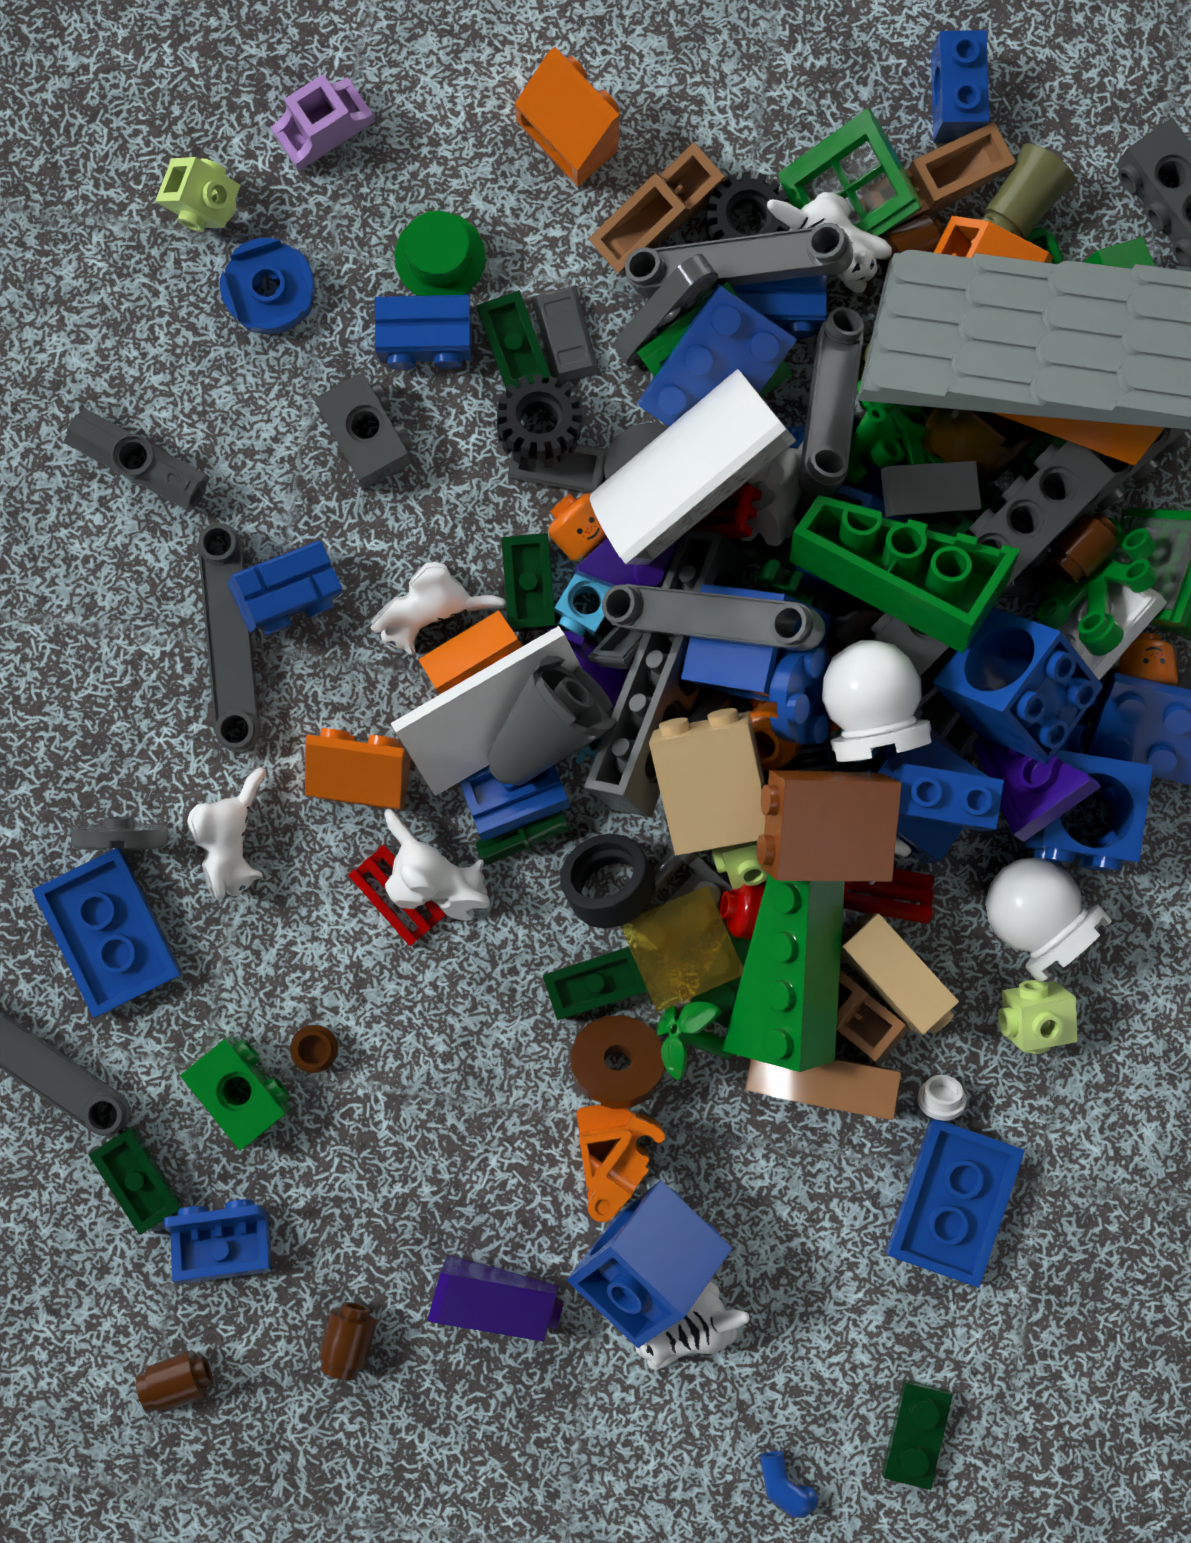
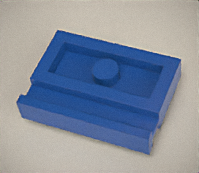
M489 765L460 781L482 842L571 807L555 765L520 786L504 784L498 781L492 775Z

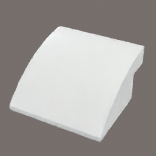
M737 369L593 491L590 495L591 506L603 531L623 562L631 565H648L774 460V458L792 445L796 439L741 371Z

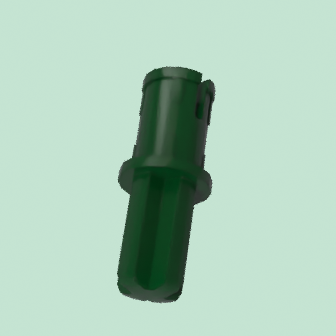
M559 811L482 842L481 838H479L475 844L480 859L484 861L485 865H490L525 849L530 853L533 851L532 846L565 832L568 833L570 829L563 812Z

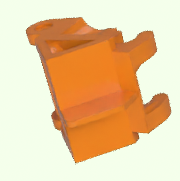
M597 1104L579 1108L576 1112L586 1186L589 1188L587 1194L588 1213L597 1222H607L631 1198L635 1189L649 1171V1168L646 1166L649 1162L647 1149L639 1146L636 1143L637 1139L643 1135H648L655 1142L661 1143L665 1140V1134L662 1125L650 1116L636 1110L631 1112L627 1108L611 1109Z

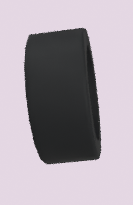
M609 833L593 836L582 842L566 857L560 871V887L575 915L587 925L607 929L623 926L636 919L650 905L656 890L655 874L646 855L637 842L624 835ZM617 863L633 867L632 877L621 891L610 897L599 899L584 897L582 893L584 885L595 871L607 865Z

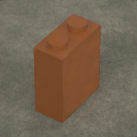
M769 770L768 785H764L761 792V809L765 815L764 834L758 837L756 849L761 869L777 881L892 882L901 782L884 773Z

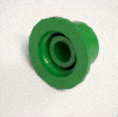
M441 210L427 211L411 221L399 235L394 250L395 269L403 285L416 296L465 295L481 279L486 264L484 243L477 229L463 217Z

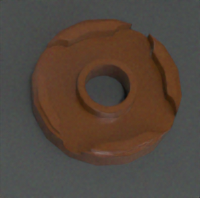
M624 1015L604 1016L587 1024L576 1036L570 1052L572 1079L580 1093L589 1100L591 1097L595 1101L601 1102V1106L611 1109L634 1107L648 1100L656 1091V1087L661 1083L665 1072L661 1056L663 1044L656 1032L641 1020ZM619 1053L627 1056L631 1064L624 1070L616 1071L610 1069L604 1061L609 1055Z

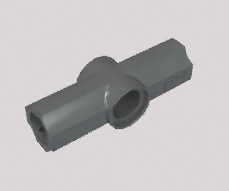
M83 408L79 414L74 416L67 428V436L64 441L66 445L123 475L131 483L145 487L188 512H191L200 503L206 492L207 483L210 479L207 474L153 446L143 436L132 434L86 408ZM137 451L147 452V459L142 467L133 470L128 469V461L133 453Z

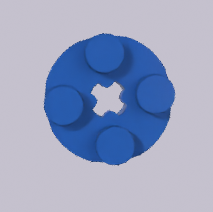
M273 238L253 239L235 249L230 256L231 261L227 264L225 273L222 271L220 292L225 306L236 321L250 332L277 334L295 327L303 318L309 315L313 307L315 280L309 263L296 248L293 249L289 245L282 244L280 240ZM264 276H270L273 282L280 281V287L275 289V294L266 297L264 293H256V288L262 286L261 278Z
M816 646L811 650L786 651L776 665L770 683L769 702L777 703L778 718L770 717L774 733L782 741L803 745L808 743L821 744L828 736L830 718L822 701L824 675L832 659L822 647Z

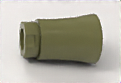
M1026 143L1022 146L1015 160V165L1011 168L998 192L984 210V216L981 219L990 221L1025 240L1050 208L1076 183L1073 171L1063 160L1049 150L1031 143Z

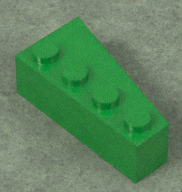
M818 495L793 532L789 562L964 654L1009 582L1021 549L1002 545L1001 549L977 543V537L959 532L957 537L927 530L928 524L911 519H908L907 523L882 518V512Z
M768 874L722 1051L797 1072L835 1061L845 881H777Z

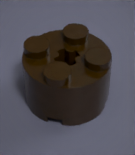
M936 407L926 420V434L922 438V445L929 454L941 458L945 463L976 461L978 484L981 487L985 482L996 481L1004 475L1036 437L1038 429L992 412Z

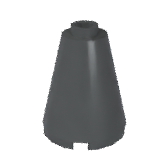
M546 656L535 665L487 754L490 764L489 769L498 781L516 786L523 785L605 735L615 724V718L609 719L607 714L613 708L609 697L586 671L577 667L571 672L560 666L566 659L559 656Z

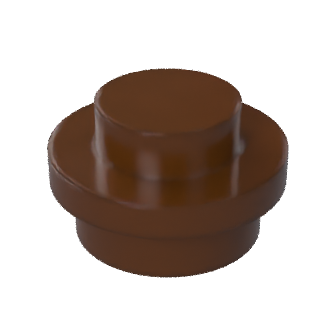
M322 1025L303 1027L292 1038L290 1044L292 1060L303 1071L310 1073L324 1071L337 1058L338 1041L333 1032Z

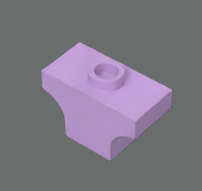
M324 74L284 99L286 111L270 128L299 172L374 123L375 119L373 113L348 77L335 83H329Z

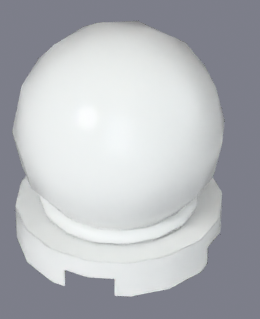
M861 640L846 647L832 657L824 675L822 701L829 718L844 730L841 732V736L831 740L832 750L835 751L838 762L872 758L871 748L895 743L896 751L900 753L932 742L930 721L917 720L913 716L921 701V678L910 658L897 646L875 640Z
M1037 857L1019 859L1002 868L990 883L985 902L988 921L996 935L1013 949L1030 952L1031 958L1026 963V969L1038 982L1049 978L1050 973L1045 968L1055 961H1058L1064 968L1084 952L1100 936L1094 928L1096 925H1103L1105 927L1112 922L1111 918L1098 904L1088 909L1082 908L1081 891L1069 872L1053 861Z

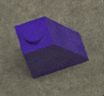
M447 1254L439 1275L427 1321L544 1342L547 1328L557 1330L564 1301L556 1299V1284Z

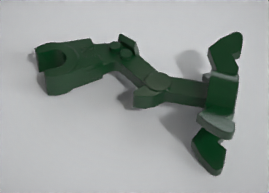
M771 559L762 565L761 570L756 569L751 583L760 591L786 594L832 616L839 614L847 615L863 608L860 605L843 602L829 606L821 594L815 591L804 592L797 590L803 573L786 570L780 567L781 562Z

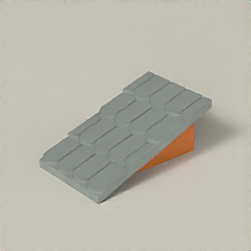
M918 250L894 253L888 264L857 401L992 412L1135 466L1165 427L1191 428V272L1135 264L1132 269L1077 261H1063L1059 264H1051L975 253L972 258Z

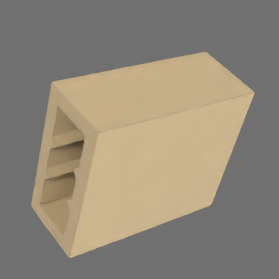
M726 708L708 714V720L689 723L688 718H675L660 723L659 729L653 730L649 746L675 856L758 841V837L764 834L765 815L761 809V792L766 782L750 711L738 713L736 708Z
M865 913L842 934V958L891 1012L907 1025L909 1030L922 1035L929 1030L932 1034H935L952 1020L954 1013L951 1009L959 1001L879 913Z

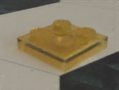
M708 886L641 913L636 919L620 926L657 1012L742 976L743 967Z

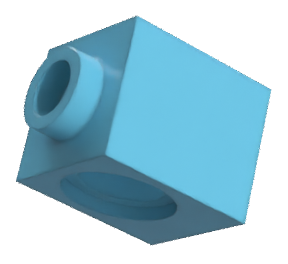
M574 574L554 607L555 615L561 618L558 625L565 631L582 637L587 633L594 638L606 619L602 610V601L611 587ZM584 592L592 593L598 598L600 607L592 614L578 612L573 605V600L577 595Z

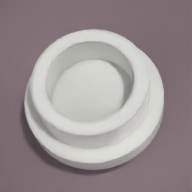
M935 1075L930 1077L920 1087L918 1105L927 1116L942 1121L953 1120L964 1112L966 1095L961 1084L955 1078L948 1075Z

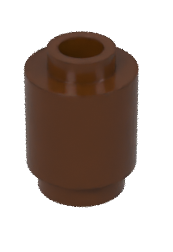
M922 214L884 234L882 239L886 240L892 248V255L888 259H877L884 273H887L888 264L894 253H902L906 250L933 253L945 231L941 222L937 218L932 220L927 214Z
M1097 513L1094 517L1083 514L1051 547L1052 554L1047 559V563L1060 578L1071 585H1076L1081 579L1087 580L1119 547V542L1115 537L1118 534V530L1109 519Z
M343 1302L341 1308L331 1309L318 1355L322 1360L320 1370L326 1375L343 1380H355L358 1378L359 1370L365 1368L377 1325V1320L369 1315L370 1309L354 1302Z
M193 1350L147 1366L145 1373L136 1376L138 1398L147 1413L157 1410L158 1413L162 1414L203 1399L207 1396V1386L213 1383L212 1372L207 1359L204 1356L198 1358Z

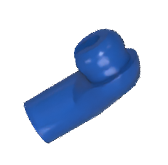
M772 1451L760 1455L768 1499L793 1518H805L809 1515V1512H813L818 1506L817 1493L810 1486L801 1485L798 1487L788 1480L783 1451Z

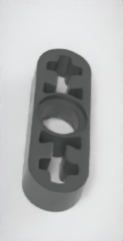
M703 254L694 255L682 262L615 339L613 347L627 366L631 367L643 362L636 352L695 307L714 285L718 274Z

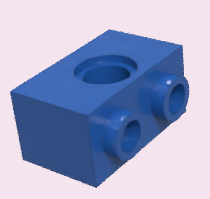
M987 30L939 32L931 52L933 143H950L989 123Z
M906 763L894 768L893 778L901 782L898 818L982 832L997 829L1004 780Z

